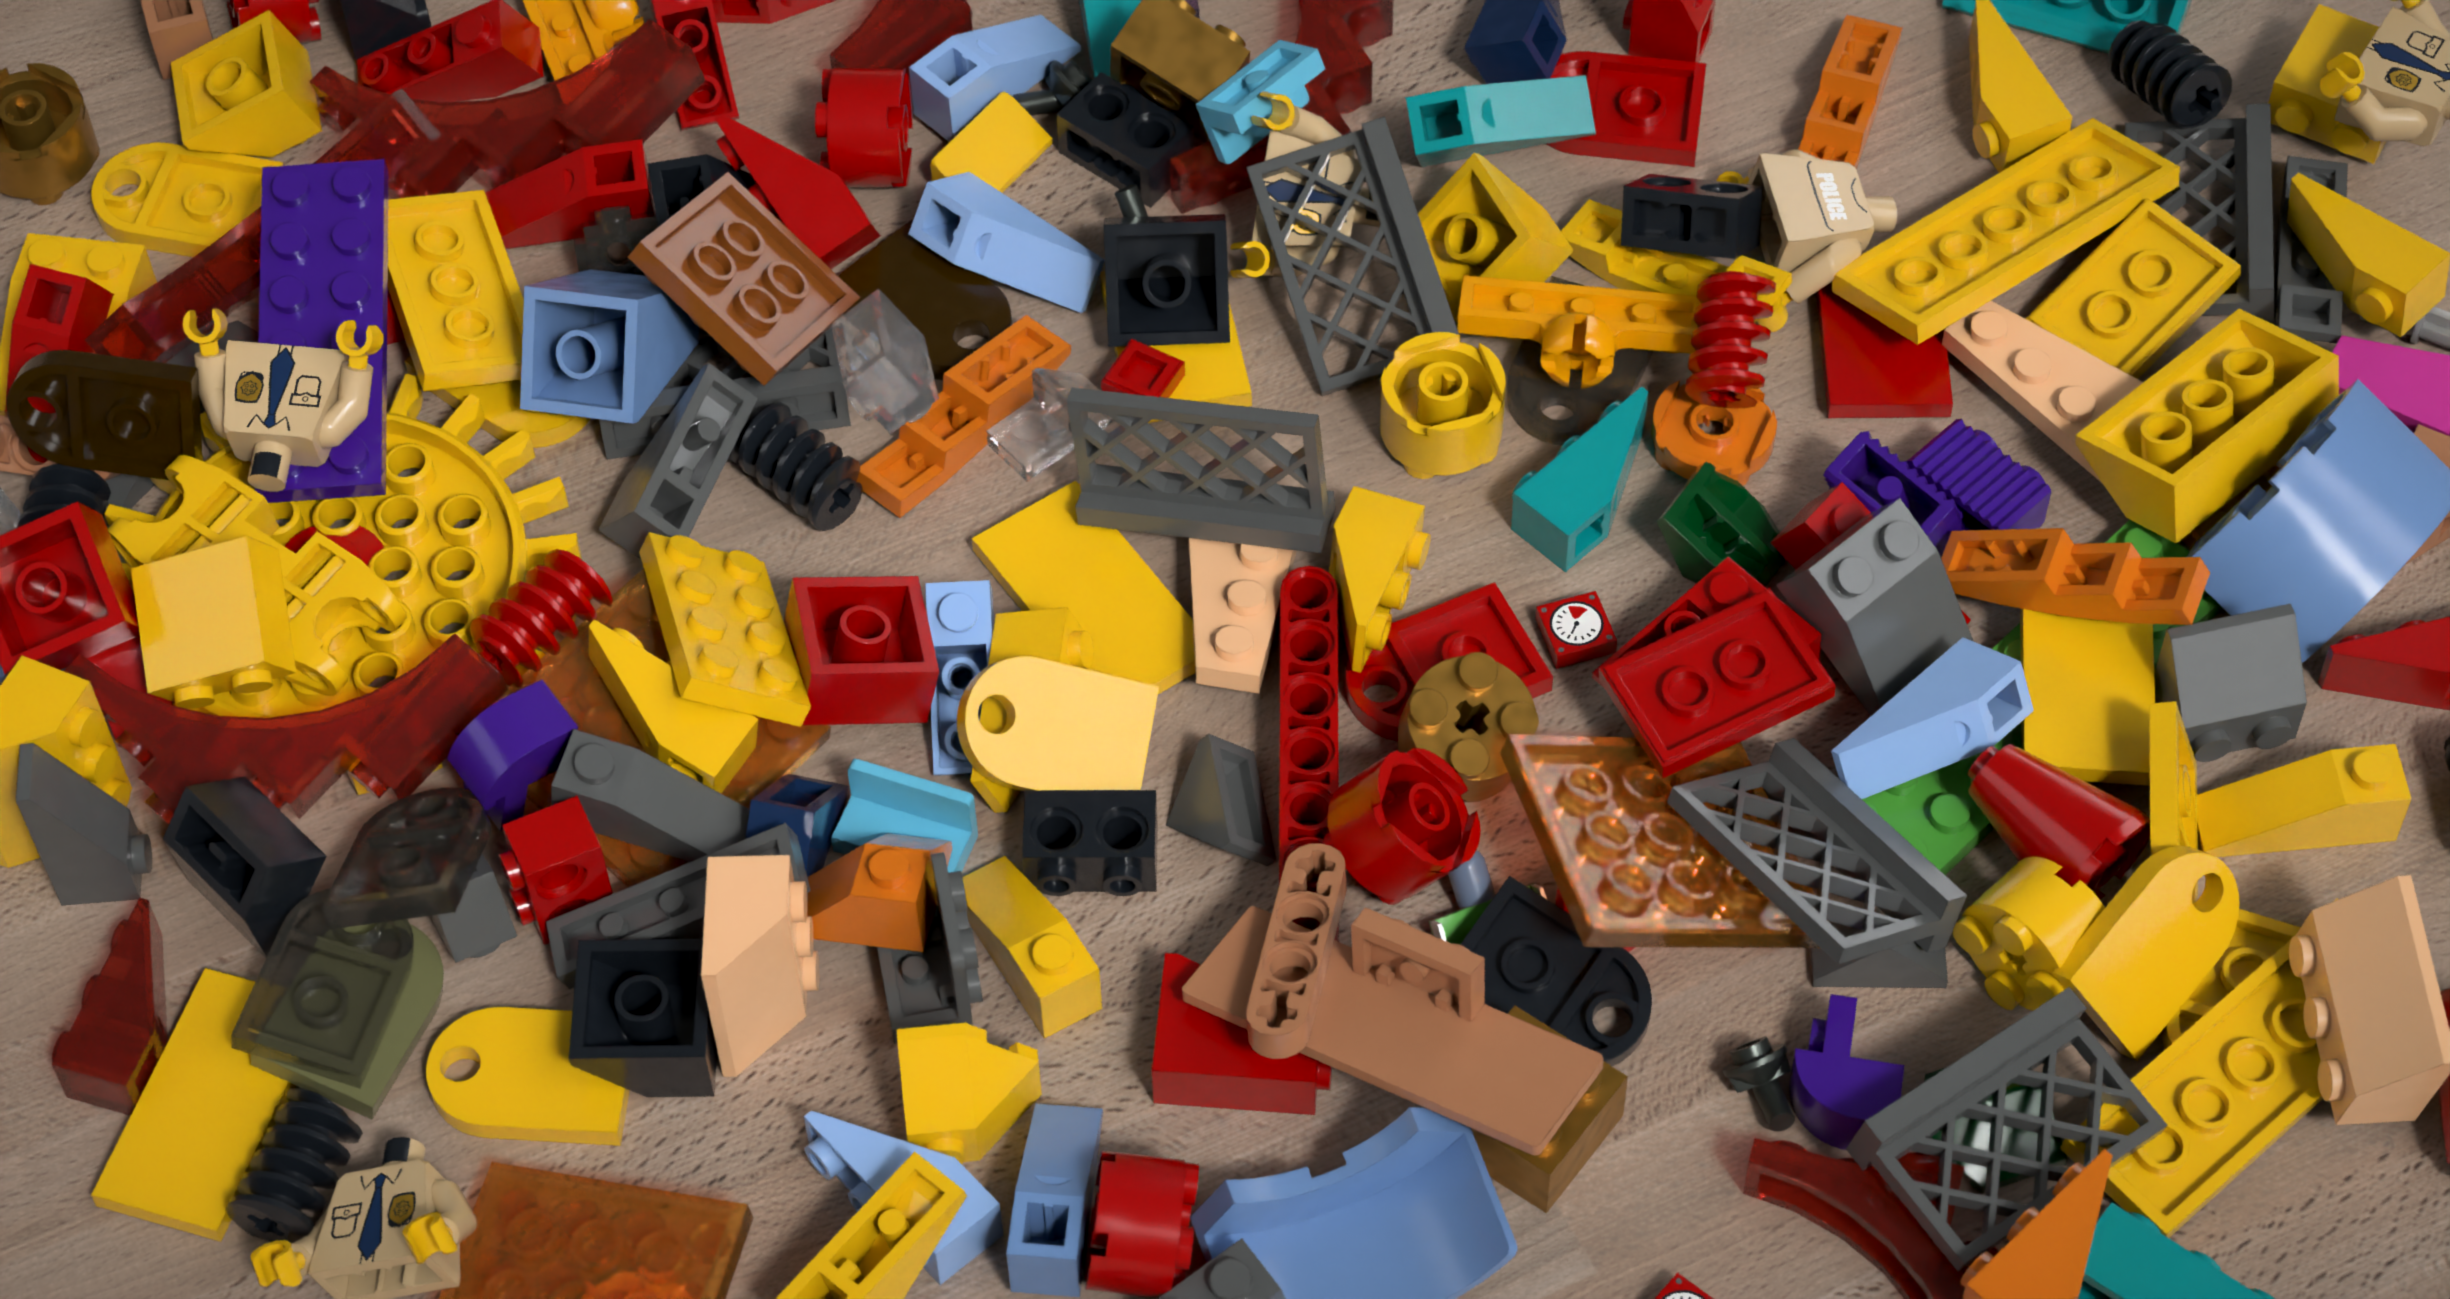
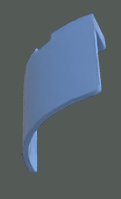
M2359 379L2312 419L2296 442L2278 461L2283 467L2268 481L2272 487L2266 492L2259 485H2255L2222 519L2195 542L2187 557H2201L2210 571L2204 590L2231 616L2291 603L2296 615L2302 663L2347 624L2396 575L2450 511V469Z
M1409 1107L1380 1132L1342 1152L1346 1165L1312 1178L1307 1166L1272 1176L1225 1180L1190 1217L1206 1264L1242 1238L1279 1285L1286 1299H1456L1501 1269L1517 1253V1243L1471 1128L1427 1108Z

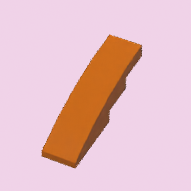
M1846 14L1823 67L1819 89L1806 118L1803 137L1798 150L1823 160L1848 162L1856 167L1857 170L1888 80L1903 27Z
M1028 315L1019 319L946 371L943 376L942 391L900 420L899 438L860 466L856 482L861 483L862 491L897 517L901 518L947 482L989 444L1030 402L1070 356L1071 345Z
M2064 528L1951 531L1941 557L1955 594L1999 605L2060 616L2123 623L2192 625L2210 575V571L2201 557L2142 558L2131 542L2074 544Z

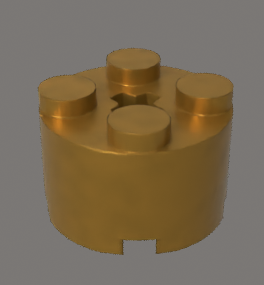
M28 63L26 65L29 71L10 75L7 68L1 69L0 192L15 198L30 199L31 202L37 205L55 203L62 197L65 190L71 188L86 176L100 154V148L83 96L74 78L64 70L52 65Z
M1472 652L1466 656L1444 660L1431 667L1416 683L1399 721L1398 752H1407L1413 747L1433 752L1451 765L1464 781L1469 790L1461 796L1465 802L1486 800L1502 791L1512 781L1533 744L1539 725L1534 701L1523 681L1509 668L1496 662L1487 654ZM1458 723L1462 727L1470 726L1472 729L1462 733L1456 728V725Z

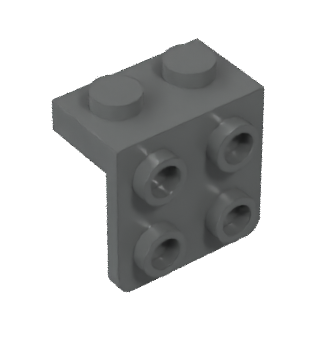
M944 852L931 854L937 906L924 952L877 947L894 1044L897 1043L896 1029L956 1023L973 1025L970 1004L983 1002L977 969L979 968L973 930L969 928L967 900L961 871L948 873Z

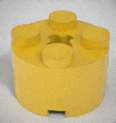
M1433 332L1416 336L1402 343L1394 351V359L1387 368L1384 367L1381 376L1380 431L1386 448L1394 458L1404 464V469L1409 475L1418 479H1429L1435 475L1460 474L1472 470L1481 464L1488 463L1497 456L1503 433L1506 386L1504 369L1497 356L1483 344L1479 343V347L1476 348L1460 342L1459 334L1449 332Z
M2027 857L2019 861L1964 911L1962 918L1956 922L1952 931L1956 942L1970 954L1976 966L1987 978L1984 985L1988 995L1999 1006L2007 1010H2013L2020 1005L2033 1011L2066 989L2053 974V971L2056 968L2060 969L2075 944L2105 909L2095 893L2081 880L2071 887L2061 878L2054 875L2062 866L2045 858Z

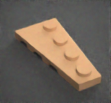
M1989 301L1944 329L1942 345L2101 482L2077 448L2075 435L2143 382L1993 301Z
M1188 538L1196 684L1259 694L1280 616V589L1282 581L1292 571L1297 550Z

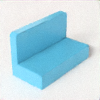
M1278 40L1196 104L1198 113L1220 162L1231 164L1270 133L1271 129L1257 127L1251 121L1252 116L1268 119L1272 114L1273 107L1270 100L1259 96L1262 91L1285 95L1290 98L1293 105L1300 108L1309 102V95L1305 85L1325 70L1318 49Z
M853 759L847 770L851 797L831 837L833 851L846 855L861 845L887 833L952 841L953 849L947 867L948 873L962 872L978 838L974 796L966 791L860 759Z

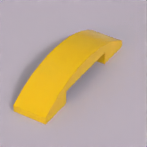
M1590 199L1561 230L1574 250L1570 256L1589 271L1619 289L1696 295L1698 284L1707 279L1711 274L1737 271L1761 276L1775 282V293L1757 296V300L1773 306L1793 282L1792 273L1743 255L1736 258L1729 267L1696 254L1621 246L1622 211Z

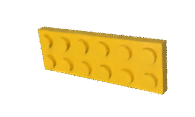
M2091 118L1863 253L1834 275L1832 292L1919 345L2126 219L2146 198L2154 202L2179 186L2180 166L2100 121Z
M2291 939L2131 1079L2133 1084L2168 1126L2160 1135L2109 1169L2104 1191L2126 1212L2139 1213L2150 1219L2159 1228L2161 1234L2168 1238L2323 1099L2318 1086V1067L2321 1060L2316 1039L2310 1038L2307 1035L2304 1026L2305 991L2301 977H2296L2290 966L2289 946ZM2104 1103L2101 1106L2099 1130L2128 1136L2140 1128L2123 1106ZM2087 1119L2080 1124V1126L2086 1127ZM2064 1139L2060 1149L2073 1162H2080L2084 1165L2085 1143ZM2098 1146V1155L2104 1149L2107 1150L2109 1148Z

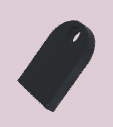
M1509 876L1460 944L1471 952L1485 957V1005L1506 1014L1514 1006H1517L1574 1043L1602 1054L1603 1061L1609 1065L1615 1066L1622 1062L1640 1045L1649 1026L1652 994L1645 971L1635 957L1623 947ZM1605 1007H1618L1629 1015L1632 1025L1625 1034L1618 1037H1608L1601 1034L1595 1028L1593 1017L1599 1010Z

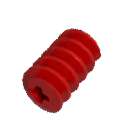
M1726 271L1711 274L1707 279L1698 284L1696 297L1701 304L1695 308L1693 319L1698 328L1692 332L1691 345L1696 351L1689 355L1688 368L1693 375L1686 379L1685 392L1690 398L1701 404L1721 408H1749L1756 406L1757 401L1753 397L1746 395V390L1764 387L1765 377L1748 371L1749 366L1767 363L1768 354L1763 350L1751 347V344L1769 340L1771 330L1755 324L1754 319L1768 318L1773 314V306L1757 300V296L1775 293V282L1744 272Z
M561 549L550 551L545 556L544 566L537 565L527 571L526 582L519 581L509 587L508 599H496L490 604L489 615L482 614L476 616L471 622L470 631L472 639L485 663L496 676L513 689H519L523 686V679L516 668L519 664L533 673H538L542 669V663L535 652L537 648L550 656H557L560 653V645L553 635L556 631L569 640H574L579 636V630L571 617L575 615L588 624H591L594 619L597 620V613L590 600L594 599L604 607L612 606L613 598L603 578L586 562L568 551Z

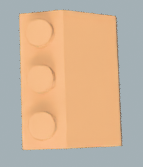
M790 855L720 856L707 858L701 978L723 1077H737L806 1017L807 991H818L819 956L818 951H813V921L811 916H807L806 882L794 881Z
M2411 875L2396 876L2313 909L2296 936H2293L2290 941V966L2293 974L2296 977H2301L2306 996L2303 1009L2305 1030L2310 1038L2316 1039L2321 1060L2318 1067L2319 1091L2322 1098L2331 1103L2335 1125L2415 1121L2450 1075V1029Z

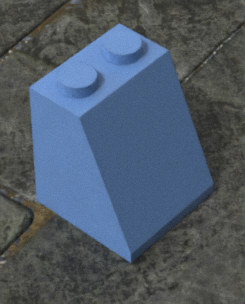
M589 269L524 286L520 409L631 424L639 422L699 343V327L661 288L652 284L646 276Z

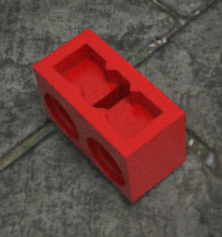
M578 796L502 825L509 851L498 856L506 879L511 889H508L512 904L522 926L534 922L544 945L550 943L546 921L613 894L601 845Z

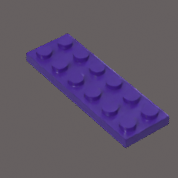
M384 159L262 167L258 343L340 350L336 342V332L338 327L347 320L356 321L354 341L359 348H362L366 342V331L369 325L378 326L384 337L381 349L377 353L368 356V364L373 366V376L366 419L339 446L331 448L327 461L319 467L290 465L286 487L282 491L269 492L255 488V491L266 497L268 503L386 495L389 171Z

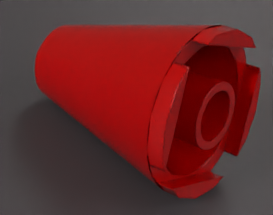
M2008 744L2000 750L1995 746H1990L1975 760L1967 775L1973 780L1969 787V795L2018 861L2027 857H2040L2051 860L2062 866L2054 875L2061 878L2071 887L2081 880L2095 893L2099 900L2105 896L2099 889L2108 883L2114 875L2121 879L2143 852L2150 840V818L2144 811L2013 744Z

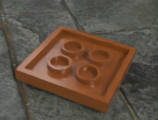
M729 172L641 240L628 256L644 272L652 284L661 288L690 316L695 325L705 330L735 358L737 364L743 370L753 375L763 386L768 384L847 314L861 298Z

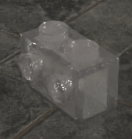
M879 289L831 324L847 397L854 409L866 421L875 418L892 434L905 423H912L922 418L929 411L932 404L939 399L924 335Z

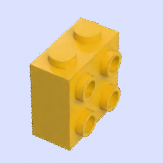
M2318 4L2273 82L2268 101L2270 103L2271 124L2337 149L2344 154L2352 155L2375 164L2387 141L2371 140L2361 128L2334 120L2341 96L2333 99L2323 95L2320 91V80L2322 76L2329 72L2326 68L2327 62L2338 54L2345 51L2351 52L2359 59L2379 27Z
M243 536L131 568L148 694L173 701L175 707L179 709H195L213 704L215 702L214 695L231 690L236 693L264 691L273 686L272 679L296 673L279 548L249 536Z

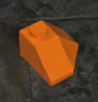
M887 833L861 845L810 875L808 882L811 891L808 892L807 916L812 917L813 939L924 952L937 906L931 854L944 852L948 867L953 849L952 841Z

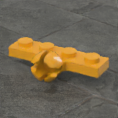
M523 0L531 22L540 28L543 53L575 130L630 108L610 61L609 50L614 45H619L638 37L644 31L643 16L634 20L639 15V6L636 0Z
M1463 275L1457 330L1461 334L1529 339L1539 342L1542 346L1541 366L1550 378L1561 386L1569 388L1570 370H1583L1581 389L1599 384L1611 374L1614 366V356L1619 349L1631 348L1663 351L1666 353L1692 354L1696 350L1691 345L1692 332L1698 328L1693 321L1694 311L1701 303L1696 295Z

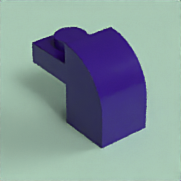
M542 679L497 701L474 718L453 743L448 754V761L463 779L464 790L471 805L479 813L486 812L497 828L502 831L503 824L523 817L528 785L558 770L573 729L578 730V726Z
M1830 994L1826 1020L1812 1019L1808 1050L1795 1048L1789 1081V1095L1796 1116L1812 1135L1828 1145L1846 1150L1864 1121L1901 1098L1905 1065L1850 1057L1858 998Z

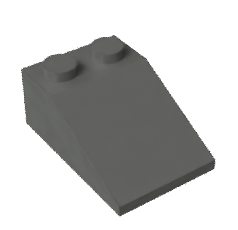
M1900 498L1865 515L1776 585L1794 611L1821 633L1820 647L1870 716L1884 706L1962 637L1973 641L1938 550Z

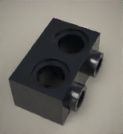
M1100 72L1057 113L1059 153L1118 189L1137 185L1143 203L1150 208L1195 165L1194 126L1190 125L1177 112L1163 109L1143 97L1133 86L1126 83L1121 84L1103 72Z
M1647 174L1623 187L1621 246L1736 259L1760 245L1763 186Z
M1025 790L1022 848L1024 876L1040 892L1049 896H1065L1072 892H1107L1115 896H1131L1138 892H1157L1158 819L1156 790ZM1054 844L1068 845V847L1059 850L1047 848ZM1119 844H1130L1134 846L1132 848L1124 850L1113 848L1114 846Z

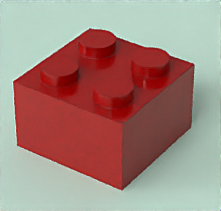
M77 501L0 535V664L5 675L10 673L21 656L62 670L140 635L134 593L101 513Z
M919 577L792 578L784 624L811 704V708L802 725L927 723L939 675V667Z

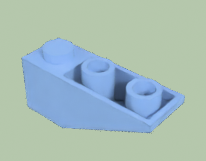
M1042 15L953 35L909 67L914 115L950 142L1001 92L1005 91L1012 97L1014 94L1025 93L1050 74V64L1054 60L1059 61L1063 65L1081 51V45Z
M971 172L927 182L909 231L910 236L957 266L1079 313L1086 312L1105 259Z
M990 580L925 583L927 618L939 667V675L931 704L934 776L971 774L973 766L965 756L958 737L957 712L967 685L980 671L988 667L994 629L993 590ZM982 703L980 704L979 710H978V718H979V721H980V714H981Z
M1962 637L1831 750L1839 779L1858 797L1864 799L1984 752L1990 746H1994L2034 711L2022 663L2017 659Z
M812 1110L804 1116L809 1143L804 1149L808 1159L825 1179L830 1180L836 1176L849 1189L848 1198L857 1212L914 1151L965 1191L967 1198L923 1267L939 1285L943 1284L1003 1236L1000 1203L955 1157Z

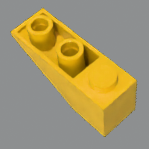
M1353 486L1334 523L1329 573L1336 580L1338 588V612L1351 669L1361 673L1372 649L1377 651L1383 650L1392 622L1390 612L1392 608L1402 610L1411 585L1412 575L1410 571L1412 568L1422 569L1429 551L1431 534L1422 532L1425 513L1424 505Z
M594 619L589 625L588 656L646 753L709 788L722 793L756 748L758 718L753 715L681 698L671 661L666 663L646 651L642 643L630 632L621 628H613L611 630Z

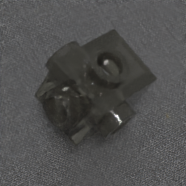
M629 205L595 210V221L584 222L583 230L585 237L574 239L579 272L593 269L645 276L644 272L628 256L641 240L658 228L656 212L631 215ZM614 242H622L628 246L630 252L623 258H616L609 253L607 248Z

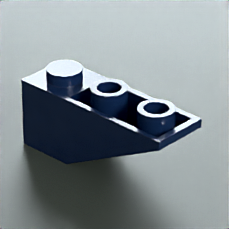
M1485 0L1464 46V50L1486 84L1551 78L1567 41L1559 0Z

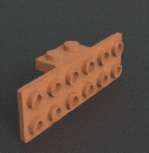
M1255 906L1249 907L1182 987L1183 1001L1247 1029L1246 1008L1272 913ZM1365 907L1351 924L1352 947L1334 940L1310 1038L1305 1048L1299 1053L1531 1155H1539L1602 1071V1054L1485 1005V957L1471 952L1462 945L1451 944L1413 928L1400 919H1392ZM1289 922L1286 926L1296 932L1311 931L1293 922ZM1287 966L1279 969L1273 976L1281 981L1294 982L1304 978L1309 972L1301 967ZM1277 1006L1278 1014L1273 1028H1280L1282 1021L1287 1019V1008Z

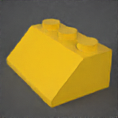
M25 656L20 657L0 686V865L7 868L40 858L16 803L20 744H36L125 807L128 805L132 790L91 682Z

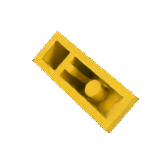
M1975 0L1969 34L1973 113L1972 135L1979 154L1985 159L1989 158L2000 173L2069 132L2073 117L1991 1Z
M2299 172L2291 179L2287 223L2335 290L2343 291V301L2351 311L2362 316L2368 322L2377 324L2391 333L2402 337L2445 297L2450 263L2449 252Z
M1068 607L996 613L988 666L1013 657L1032 656L1090 669L1094 661L1093 641L1089 632L1083 630ZM987 697L982 701L980 723L988 732L993 734L1000 733L1006 725V710L1000 701ZM972 767L971 784L994 813L1007 812L1020 790L1007 788L991 782Z
M2396 744L2332 749L2197 794V829L2200 851L2218 858L2396 841L2412 800Z
M1006 856L962 877L967 900L969 924L1044 1039L1102 1009L1099 967L1067 919Z
M914 1151L775 1299H904L967 1198L965 1191Z

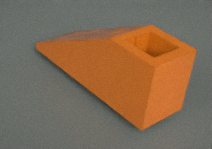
M2104 1149L2086 1167L2080 1162L2072 1165L2055 1185L2052 1192L2055 1198L2041 1211L2034 1206L2027 1209L2011 1227L2007 1234V1240L2010 1242L1995 1256L1988 1251L1984 1252L1971 1264L1960 1282L1965 1288L1963 1299H2078L2113 1155Z

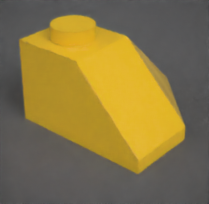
M968 1023L896 1029L906 1133L909 1143L955 1157L961 1164L963 1162L980 1161L1042 1095L1037 1049L1018 1042L1011 1045L1009 1050L987 1043L986 1030Z

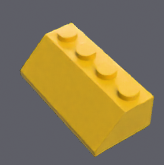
M2239 308L2076 434V446L2126 518L2177 543L2274 466L2296 442L2312 419L2339 396V356Z

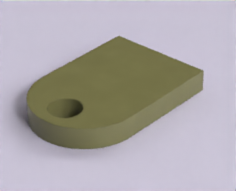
M386 916L360 917L332 929L318 943L251 1051V1065L305 1090L324 1096L330 1101L372 1120L439 1008L443 993L444 970L441 956L436 946L417 927L400 919ZM397 944L404 947L410 956L405 962L390 966L377 961L373 953L382 945Z

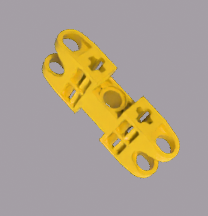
M179 455L165 469V474L169 481L183 495L182 503L174 514L157 522H144L137 518L130 522L119 517L108 528L117 552L131 568L243 536H249L279 548L296 673L283 677L292 683L326 696L336 695L348 682V676L344 670L328 655L329 646L338 634L352 627H367L376 631L379 626L393 632L407 618L406 612L395 595L361 559L318 531L295 554L271 538V535L279 526L266 497L223 469L187 455Z

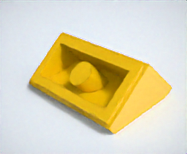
M1003 91L932 159L930 164L932 181L971 172L1003 193L1053 144L1052 137L1015 98Z

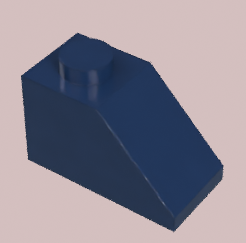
M789 773L785 774L751 799L746 839L786 823L798 836L808 878L824 867L832 844L831 837L841 818L848 797L849 786Z

